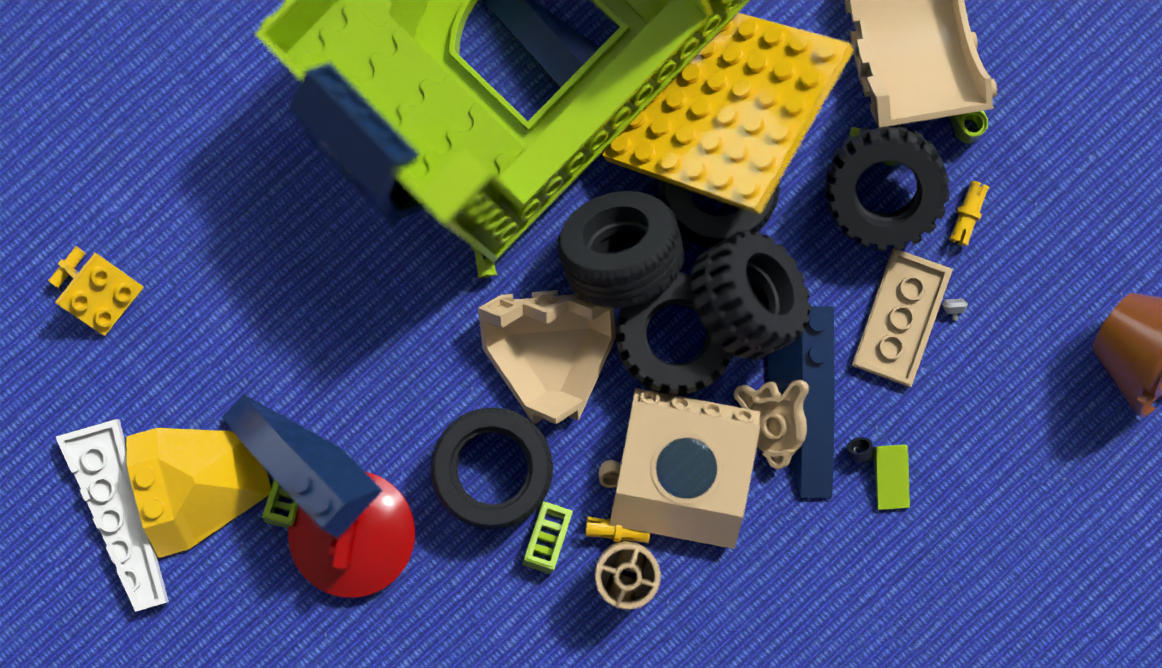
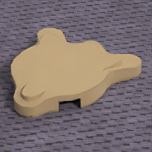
M803 380L793 381L783 394L779 393L777 384L774 382L765 383L758 390H754L748 385L738 386L734 390V397L742 408L760 412L759 424L761 426L757 447L764 452L762 455L767 458L770 466L775 469H782L789 465L792 455L801 447L806 437L807 422L803 411V402L808 394L809 387Z

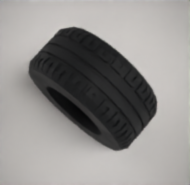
M659 180L658 194L659 200L667 204L674 213L680 235L696 245L700 244L702 247L711 248L738 231L759 232L770 219L777 205L780 180L760 214L743 208H739L735 212L724 216L707 214L694 204L688 189Z
M637 191L608 193L588 201L571 214L562 227L558 238V253L570 288L584 301L603 308L621 309L634 307L656 298L671 286L679 275L684 263V247L674 213L663 201L649 194ZM635 245L623 252L607 254L622 246Z

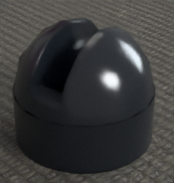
M857 437L847 444L848 456L853 463L861 465V463L870 462L873 458V445L868 438Z

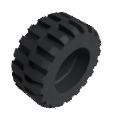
M877 125L878 128L869 130L867 126L860 129V134L854 138L851 135L843 141L844 146L841 149L837 148L832 155V162L827 166L825 182L828 210L831 212L835 225L842 228L843 234L848 239H857L858 245L868 248L869 244L875 245L876 251H886V246L893 245L895 251L905 249L904 243L912 241L915 245L922 241L921 235L925 231L931 234L936 228L935 221L943 218L946 212L944 205L946 202H949L950 194L948 174L941 156H939L934 145L930 141L927 142L923 135L916 130L910 132L903 125H896L895 128L888 126L879 128ZM882 161H896L907 165L914 173L917 182L916 192L910 202L901 209L889 213H879L867 209L860 203L856 194L857 180L862 172L871 165Z
M738 231L707 249L695 261L690 278L693 280L690 285V291L694 295L693 305L695 311L699 312L701 316L699 320L703 327L706 326L710 331V337L714 341H719L721 348L727 352H733L737 357L751 360L764 358L799 339L808 325L810 319L808 316L811 312V304L808 303L809 291L803 283L805 279L802 272H799L795 266L797 263L793 257H789L785 253L786 249L781 244H775L773 238L768 235H762L760 232Z
M679 273L671 286L656 298L634 307L622 308L617 322L616 344L622 363L626 366L629 374L637 379L641 385L659 393L686 395L697 392L720 377L734 356L733 352H727L721 348L719 341H714L710 337V331L706 326V341L702 351L696 358L687 363L670 364L660 360L651 351L647 342L646 331L650 319L658 310L670 305H682L695 311L693 305L694 295L690 291V285L693 280L686 273Z

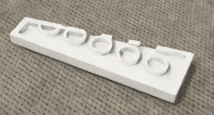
M115 419L56 436L71 473H74L81 488L84 501H87L92 512L93 521L107 545L106 549L112 562L117 567V573L135 612L169 602L155 550L143 529L127 470V446L120 420Z

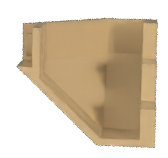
M558 290L532 292V298L513 299V294L500 295L480 306L478 314L483 350L532 423L535 425L542 419L557 424L568 416L579 421L616 338L614 309L593 305L584 301L576 294L558 296Z

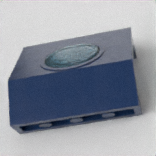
M330 62L307 69L288 106L308 139L395 229L400 219L421 211L424 203L420 199H416L406 189L407 186L397 177L401 169L415 164L420 154Z

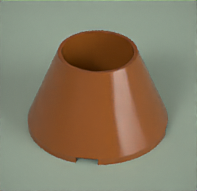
M1129 293L1117 304L1103 323L1094 340L1092 350L1132 409L1143 418L1155 411L1156 408L1152 404L1159 397L1162 398V297Z

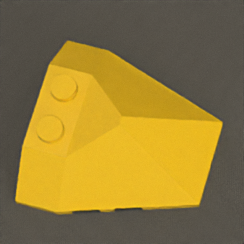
M154 428L126 436L128 474L143 529L158 558L193 548L270 494L272 486L267 470L233 431Z

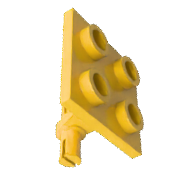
M75 246L65 260L61 259L58 262L59 268L48 279L51 284L60 288L69 275L73 278L55 303L105 336L144 287L96 252L84 267L77 272L75 267L86 253Z

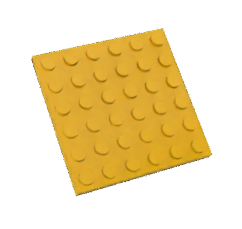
M738 13L605 149L602 156L613 164L760 214L854 50L848 42Z

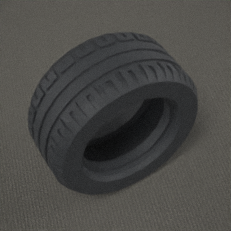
M481 408L461 415L441 433L442 435L439 437L432 454L431 479L438 499L444 508L456 519L476 528L502 529L525 520L542 504L552 482V454L541 431L526 417L503 408ZM497 432L510 436L520 444L527 457L528 474L525 485L515 497L505 503L491 505L479 502L466 493L459 481L457 466L460 454L469 441L481 434Z

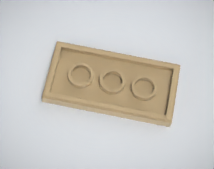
M893 248L851 366L907 387H912L953 269L901 250L895 251V248Z

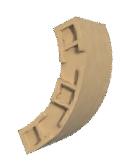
M845 0L846 13H851L852 23L855 24L856 31L850 32L860 81L865 97L871 96L870 111L879 128L993 109V98L997 96L996 83L986 72L977 53V36L975 32L970 30L964 0Z

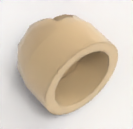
M607 460L601 464L598 475L602 486L607 488L617 487L621 468L619 462Z

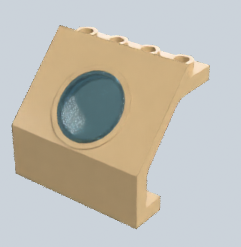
M635 388L609 525H620L622 528L735 549L744 517L761 426L759 424L760 412Z

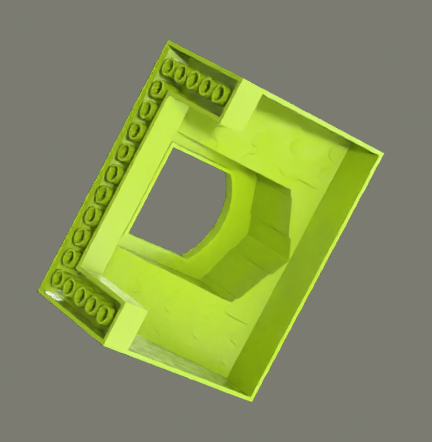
M284 0L283 5L274 15L267 17L262 22L260 29L255 35L300 80L307 69L330 62L420 154L415 164L401 169L397 177L447 227L495 263L750 0H590L619 29L529 121L517 112L459 56L460 41L466 20L478 0Z

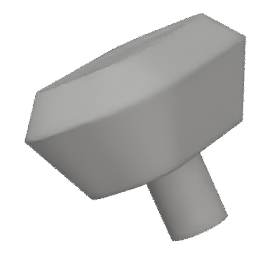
M962 298L947 299L942 303V306L947 314H952V320H958V313H965L968 303Z

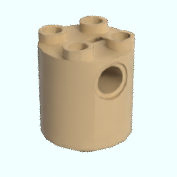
M622 541L610 545L602 552L596 564L595 579L598 591L607 602L618 608L633 609L643 606L653 598L659 588L661 574L658 562L647 548L636 542ZM623 569L637 575L634 579L620 574V571Z

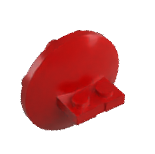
M366 472L383 491L339 538L321 529L300 505L298 506L293 526L288 527L289 549L295 565L312 585L328 594L355 598L376 593L395 581L406 568L411 558L416 537L415 522L411 508L402 493L392 483L376 474Z

